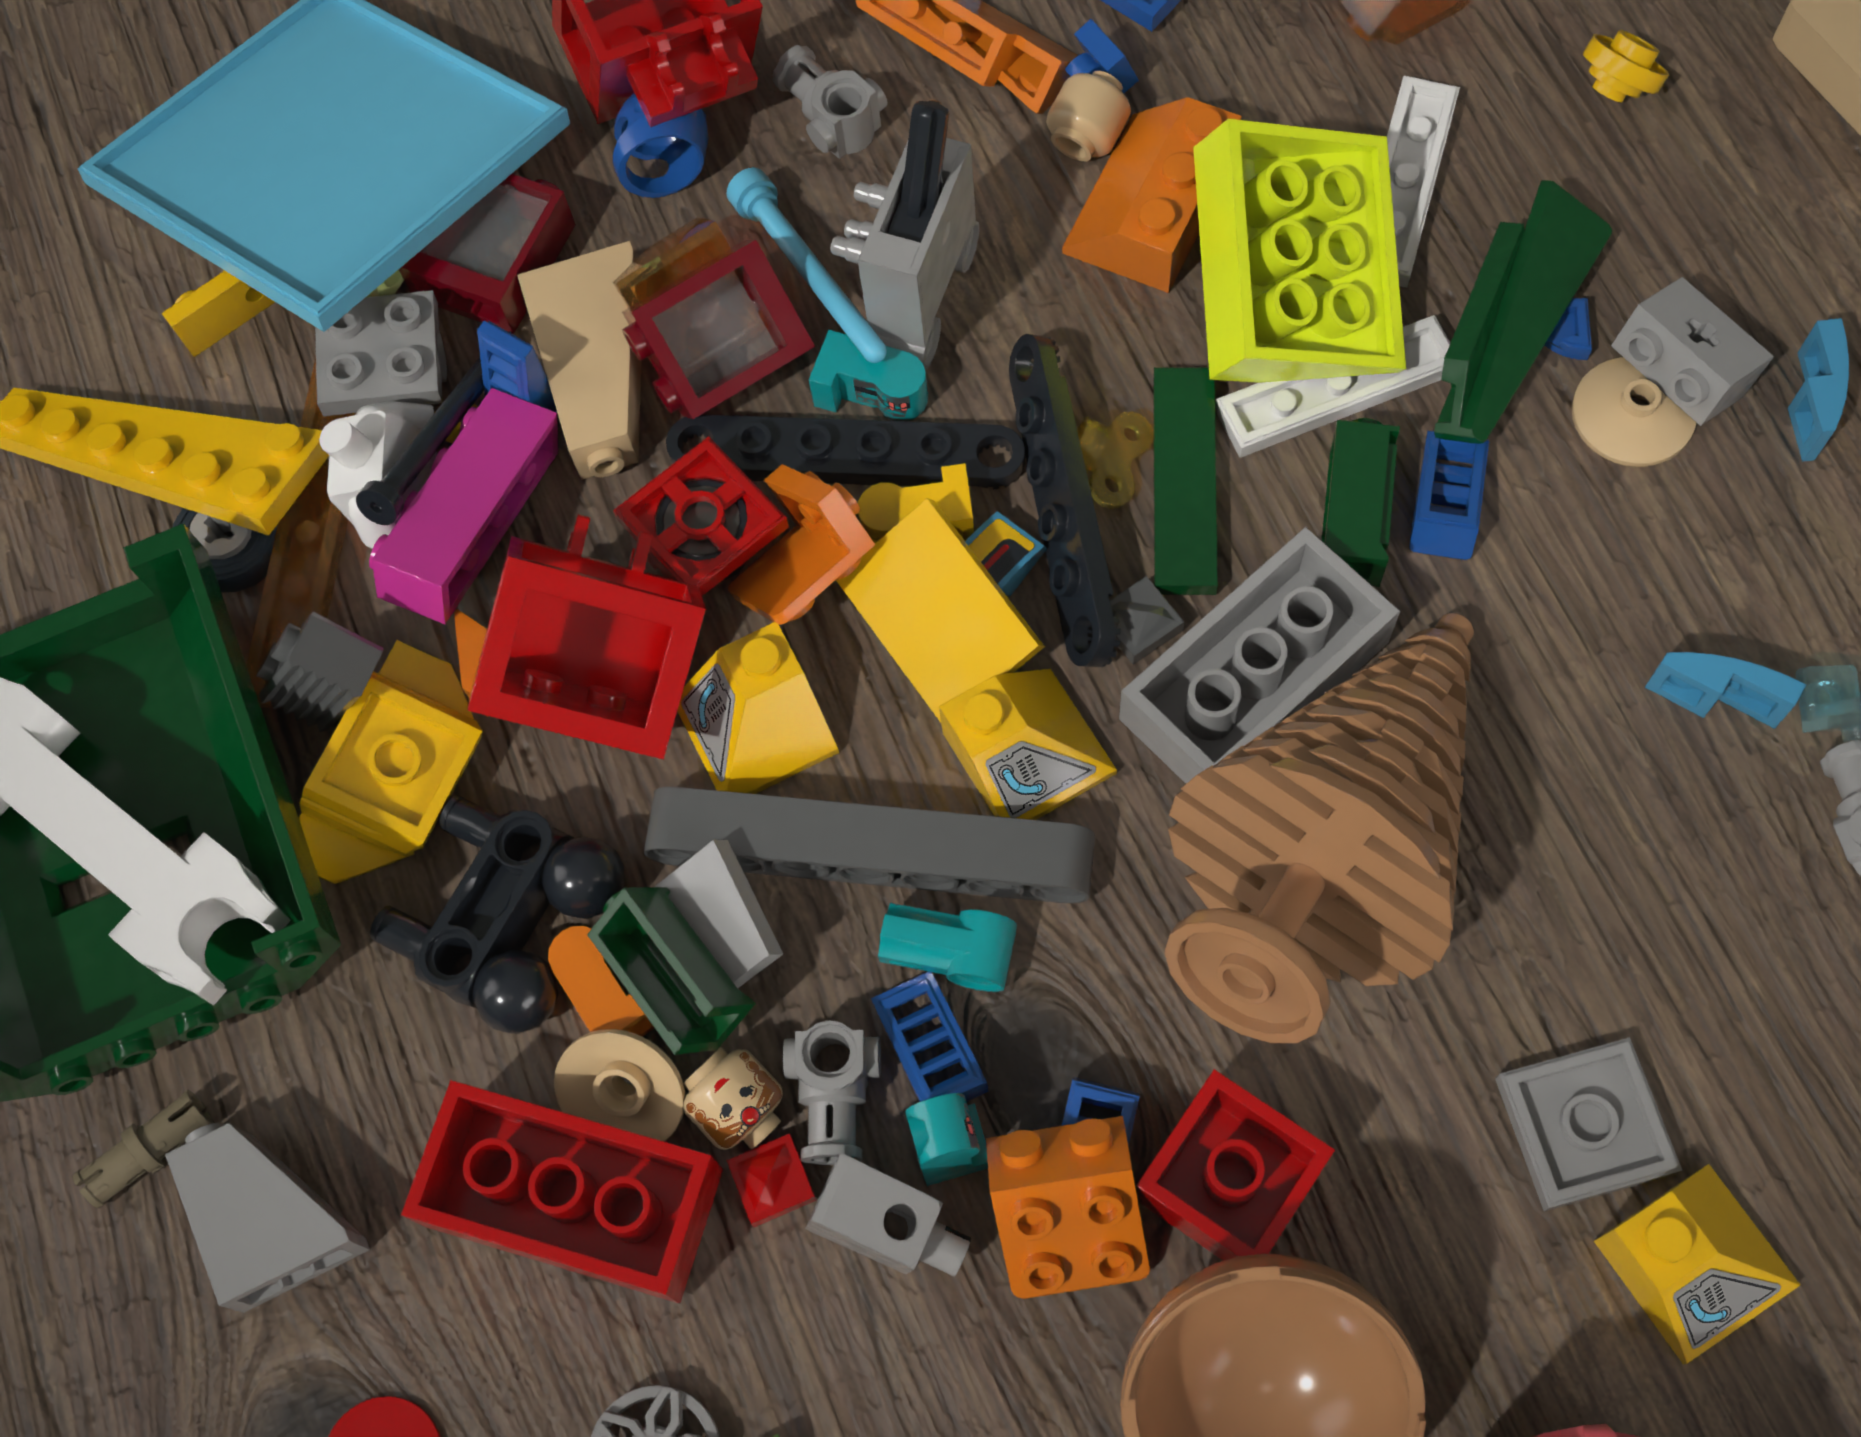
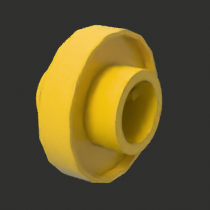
M1619 30L1614 39L1601 34H1593L1583 51V56L1592 63L1588 69L1589 73L1596 78L1592 87L1600 94L1616 102L1622 103L1627 95L1639 98L1642 92L1658 94L1669 76L1668 71L1655 61L1660 53L1659 49L1646 40L1624 30Z

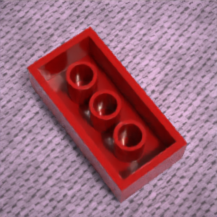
M450 1080L401 1215L433 1230L680 1304L723 1168L711 1155Z

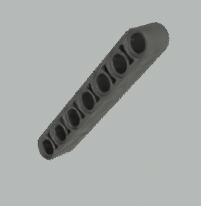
M662 787L654 790L644 855L655 862L681 866L712 840H728L744 873L1054 903H1081L1090 898L1095 833L1080 825L1060 822L683 787Z

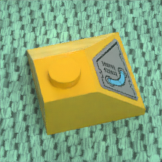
M776 622L719 648L684 686L677 712L717 791L757 794L839 753L806 676L780 626Z
M1051 669L997 674L939 706L944 737L995 817L1037 820L1117 774L1114 764Z
M1709 1164L1594 1240L1597 1247L1683 1365L1698 1357L1800 1286V1283Z

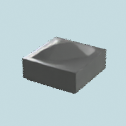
M1147 576L1110 600L1111 609L1116 612L1114 617H1118L1120 622L1115 628H1120L1121 634L1116 635L1115 639L1120 640L1119 648L1133 665L1156 650L1158 646L1163 645L1183 631L1184 621Z

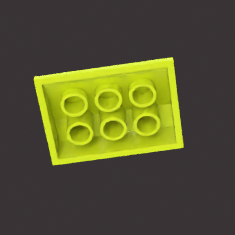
M1227 119L1195 145L1193 151L1210 380L1263 383L1399 373L1405 370L1406 360L1387 137Z

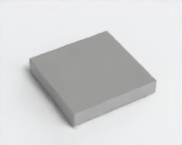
M712 840L655 886L668 887L671 891L668 895L669 899L737 988L783 955L728 840Z
M1630 1037L1504 1072L1495 1078L1544 1212L1676 1175L1682 1171Z

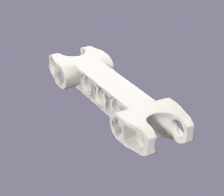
M0 677V816L11 806L132 908L108 935L137 961L159 975L163 980L197 994L214 1006L227 989L224 988L225 985L206 966L205 949L213 932L225 922L236 918H250L273 933L283 929L291 921L290 918L276 905L262 881L206 833L203 832L187 851L179 857L62 761L58 756L76 739L80 732L24 685Z

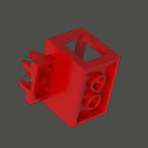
M552 0V26L597 124L616 118L625 101L633 93L637 97L649 126L653 127L757 88L758 77L752 66V59L763 9L760 0H741L740 3L729 7L725 0H593L585 3L584 0Z
M577 515L574 530L571 532L566 551L511 536L474 677L467 711L664 760L706 611L699 586L644 572L653 534L640 531L636 547L632 548L627 567L582 555L591 518L588 516Z

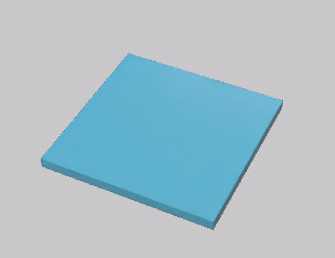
M300 0L77 169L84 183L325 332L569 126L570 120L567 108L366 0Z

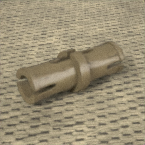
M186 1090L181 1094V1097L143 1125L136 1126L133 1123L121 1132L122 1140L82 1170L73 1173V1181L76 1186H81L84 1183L86 1187L80 1189V1193L92 1206L101 1208L106 1204V1201L148 1171L155 1174L165 1167V1154L186 1143V1136L194 1130L213 1124L212 1116L208 1112L203 1114L201 1111L206 1108L193 1092Z

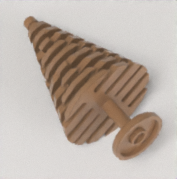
M1458 613L1443 615L1439 618L1434 628L1416 632L1405 640L1407 642L1399 648L1390 649L1378 657L1380 658L1379 661L1363 667L1352 675L1354 677L1334 686L1321 697L1310 702L1274 727L1266 730L1245 746H1241L1227 755L1216 765H1211L1197 774L1181 788L1183 791L1175 796L1169 816L1178 821V823L1168 829L1174 857L1196 871L1185 876V879L1208 909L1196 910L1179 921L1169 935L1164 953L1170 974L1183 993L1213 1020L1241 1035L1268 1043H1299L1315 1035L1320 1028L1331 1003L1326 979L1341 983L1340 969L1365 986L1398 984L1399 971L1414 980L1432 970L1434 960L1437 962L1441 961L1450 945L1451 930L1453 931V905L1456 892L1458 840L1461 822L1460 801L1463 795L1464 777L1461 776V771L1465 760L1466 742L1464 741L1467 708L1465 680L1469 682L1471 670V653L1467 646L1474 635L1472 623L1465 616Z

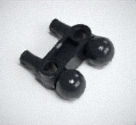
M459 795L454 796L449 800L441 813L440 827L444 831L480 848V851L433 927L389 905L380 910L371 925L370 937L375 942L413 961L415 975L419 980L444 992L457 1003L477 1008L481 1019L493 1029L506 1033L521 1034L540 1027L553 1013L558 998L557 981L550 964L537 954L522 951L547 907L551 904L564 915L583 919H590L604 914L603 908L606 902L624 888V865L617 851L606 842L582 836L574 838L552 827L545 818L536 812L528 810L518 811L515 809L500 816ZM534 843H541L539 851L533 857L520 861L522 853L527 847ZM472 953V959L468 967L461 973L452 975L455 963L464 955Z

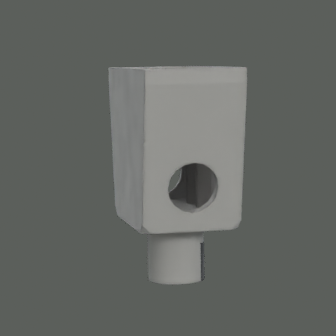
M843 1153L839 1155L833 1165L805 1227L806 1230L905 1274L912 1272L918 1261H921L955 1277L971 1242L970 1236L936 1221L943 1205L942 1202ZM893 1212L905 1218L908 1224V1232L904 1240H899L887 1234L883 1222L886 1213Z

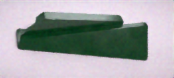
M1541 180L1525 229L1524 224L1500 222L1444 357L1441 380L1451 383V389L1439 419L1435 423V438L1475 444L1486 442L1612 235L1611 226L1604 219L1554 181Z

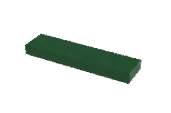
M1154 367V586L1162 595H1216L1215 383L1214 380H1210L1209 368Z

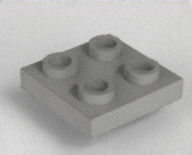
M433 290L366 297L325 332L315 327L317 405L323 416L357 413L365 405L389 401L427 405L443 403L442 382L447 380V365L444 345L439 331L438 303Z

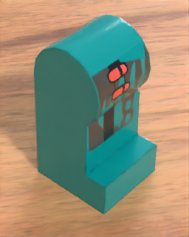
M828 330L808 379L814 407L837 412L841 400L844 399L873 408L877 407L886 417L894 421L915 419L923 413L928 403V388L924 365L917 356L886 346L887 353L885 358L881 362L871 363L864 358L846 334Z
M952 1093L933 1097L914 1104L906 1110L905 1113L919 1164L927 1186L988 1169L986 1141L975 1103L967 1105L964 1094Z

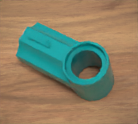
M890 903L884 916L880 933L878 958L881 963L944 974L949 981L966 988L986 992H999L1005 989L1018 925L1014 920L989 911L964 910L958 916Z

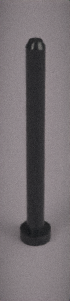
M480 357L381 481L373 480L367 482L357 494V507L367 519L379 525H390L404 509L402 495L483 393L484 385Z

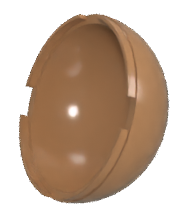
M1256 1254L1238 1256L1214 1263L1192 1274L1176 1285L1156 1304L1142 1323L1129 1351L1122 1380L1120 1406L1125 1437H1424L1425 1389L1421 1370L1415 1353L1395 1318L1375 1296L1350 1277L1321 1263L1290 1255Z

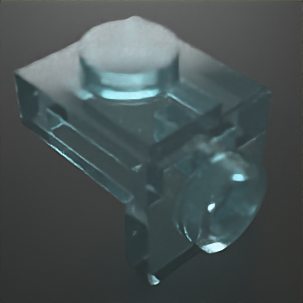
M1854 665L1799 668L1796 671V680L1807 684L1799 698L1802 732L1841 731L1842 742L1861 740V697L1856 667Z

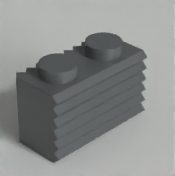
M312 611L301 627L289 623L278 642L272 644L256 673L257 677L266 681L259 693L261 703L270 701L273 709L282 707L285 715L294 713L296 721L305 719L308 727L317 724L319 732L326 731L362 695L384 648Z

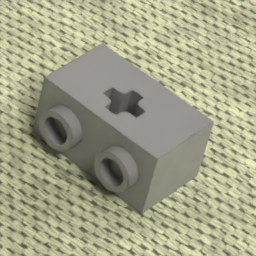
M1683 277L1639 303L1611 345L1648 380L1655 383L1667 397L1700 426L1743 398L1774 358L1770 352Z

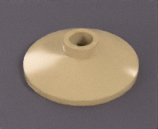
M1624 357L1605 361L1592 368L1580 381L1572 400V418L1581 439L1599 456L1624 466L1647 467L1670 460L1687 445L1696 427V422ZM1631 397L1639 398L1648 405H1638L1632 401Z
M617 1029L593 1031L572 1042L559 1059L555 1070L554 1088L557 1102L563 1113L664 1142L674 1133L684 1114L683 1103L686 1095L680 1073L664 1051L642 1036ZM621 1077L626 1078V1079L629 1080L632 1084H628V1083L625 1082Z

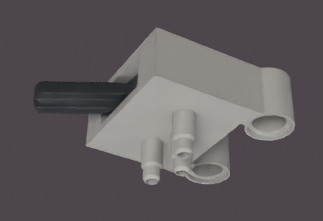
M936 100L918 101L912 107L909 138L889 186L864 182L856 184L854 189L855 200L867 203L869 207L879 209L874 222L848 220L844 227L845 237H834L830 247L833 255L844 257L846 261L858 264L867 322L884 342L885 346L917 356L925 369H928L938 346L941 320L935 316L954 270L963 273L967 272L975 255L979 238V222L976 221L971 144L946 138L950 113L946 107L942 106L941 102Z

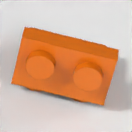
M783 464L766 477L764 481L796 526L732 581L728 587V591L736 601L768 620L776 622L778 625L796 620L805 615L812 608L815 598L835 580L842 579L851 574L859 566L861 557L875 545L856 517L861 511L857 501L841 484L834 483L831 486L824 483L811 471L804 474Z
M1123 1116L1106 1119H1085L1076 1124L1033 1131L1018 1130L1007 1135L986 1138L990 1195L1011 1291L1016 1297L1027 1299L1140 1281L1148 1276L1150 1266Z

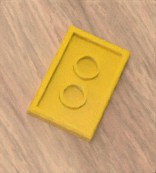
M928 498L879 539L861 557L859 566L851 574L836 580L940 723V705L994 675L1014 673L1045 647L937 503Z

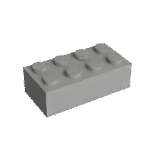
M1305 527L1121 691L1119 720L1187 784L1197 774L1211 765H1216L1236 749L1245 746L1266 730L1274 727L1310 702L1324 695L1325 692L1334 686L1348 680L1389 643L1400 611Z

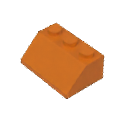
M1189 97L1132 114L1062 247V254L1169 293L1199 234L1193 147L1227 119L1242 120V116Z

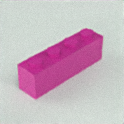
M494 388L490 389L478 408L471 407L467 411L458 437L449 449L443 448L439 451L433 462L428 480L420 491L414 490L408 495L404 502V509L401 512L400 520L389 535H381L373 546L369 566L374 572L377 598L437 622L447 623L558 454V415L556 412Z

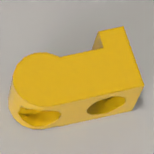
M966 463L941 467L943 482L904 488L893 483L882 482L870 486L862 493L858 500V505L861 509L858 513L859 522L873 542L876 543L928 498L937 503L958 533L966 541L974 533Z

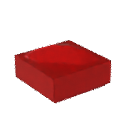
M790 1133L726 1160L750 1224L754 1228L817 1201Z

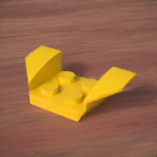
M396 640L379 673L373 671L362 695L344 713L308 778L299 802L302 812L299 821L318 877L336 884L414 855V851L424 848L482 738V729L477 721L474 720L472 713L467 711L468 702L450 663Z

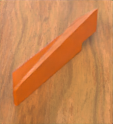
M855 0L858 8L980 85L994 87L997 80H999L1030 110L1037 114H1043L1054 103L1063 84L1070 77L1065 68L1078 56L981 0Z

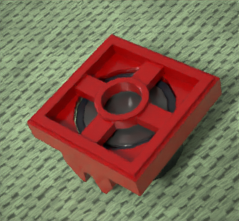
M709 436L613 510L617 521L636 541L640 531L653 534L647 560L655 570L658 568L665 578L699 586L702 596L719 582H723L738 574L753 555L789 528L787 517Z

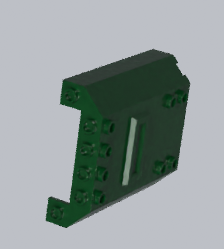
M184 523L123 547L129 568L139 579L1 634L0 677L24 685L80 732L76 739L58 756L62 761L162 843L187 833L192 845L203 832L206 833L262 881L270 897L291 921L283 929L271 933L260 923L250 918H236L225 922L213 932L205 949L206 966L225 985L224 988L227 989L225 994L213 1006L197 994L163 980L159 975L137 961L108 935L132 909L112 891L105 892L66 909L60 886L90 873L15 809L9 806L0 816V1102L50 1094L66 1095L78 1092L93 1083V1076L114 1067L129 1068L141 1065L153 1059L157 1054V1049L178 1040L193 1041L209 1036L219 1029L220 1022L238 1014H257L272 1009L282 1001L283 995L301 988L342 945L207 550Z

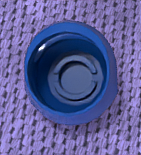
M633 93L625 101L615 120L614 137L617 141L613 152L615 173L626 190L641 197H664L676 193L691 184L702 170L709 140L704 111L699 109L650 127L637 97ZM630 155L643 160L662 159L669 164V170L661 177L645 178L634 174L628 168L627 161Z

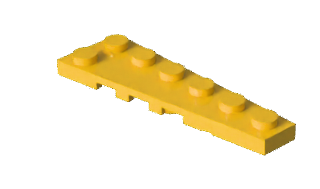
M14 387L0 401V449L265 535L271 534L329 457V454L320 446L319 438L322 430L297 427L289 423L274 424Z

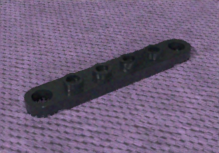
M1024 334L1017 340L1012 349L1009 361V379L1016 408V426L1021 432L1025 448L1027 478L1032 485L1039 517L1038 531L1044 541V546L1047 548L1046 555L1050 570V588L1056 598L1065 646L1070 660L1077 666L1103 668L1106 665H1110L1112 662L1111 657H1116L1117 651L1114 649V646L1119 647L1120 640H1116L1115 636L1120 635L1121 630L1120 628H1115V626L1120 622L1118 617H1114L1116 612L1111 609L1109 597L1113 595L1066 377L1060 376V368H1058L1057 364L1061 362L1060 356H1056L1060 350L1058 346H1055L1056 341L1052 340L1051 337Z
M700 415L695 419H690L686 416L678 420L670 428L666 437V449L672 464L685 455L682 453L681 448L683 449L684 447L683 442H688V437L692 439L695 434L698 437L704 434V437L707 438L709 436L751 481H764L766 477L783 464L804 474L811 471L826 484L875 485L882 482L911 487L943 482L941 467L966 463L969 486L993 487L994 490L999 489V486L1006 488L1010 486L1011 482H1016L1019 475L1023 473L1025 465V448L1021 437L1011 428L991 424ZM996 444H998L1000 448L1006 447V451H1010L1011 459L1001 467L992 468L985 466L978 459L979 453L983 452L984 447L988 449L989 445L996 447Z

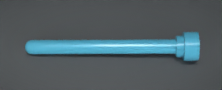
M747 168L737 173L729 182L726 194L729 202L738 214L745 219L759 221L864 358L871 363L881 362L887 353L884 342L778 209V191L773 182L759 168Z

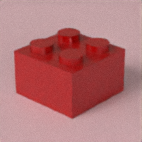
M1214 1069L1136 1185L1137 1199L1140 1204L1223 1261L1238 1256L1269 1254L1335 1149Z

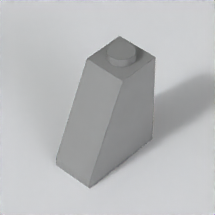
M213 1123L200 1127L186 1136L185 1145L165 1154L218 1305L221 1307L245 1313L370 1250L366 1238L257 1138L230 1123L226 1125L224 1123Z

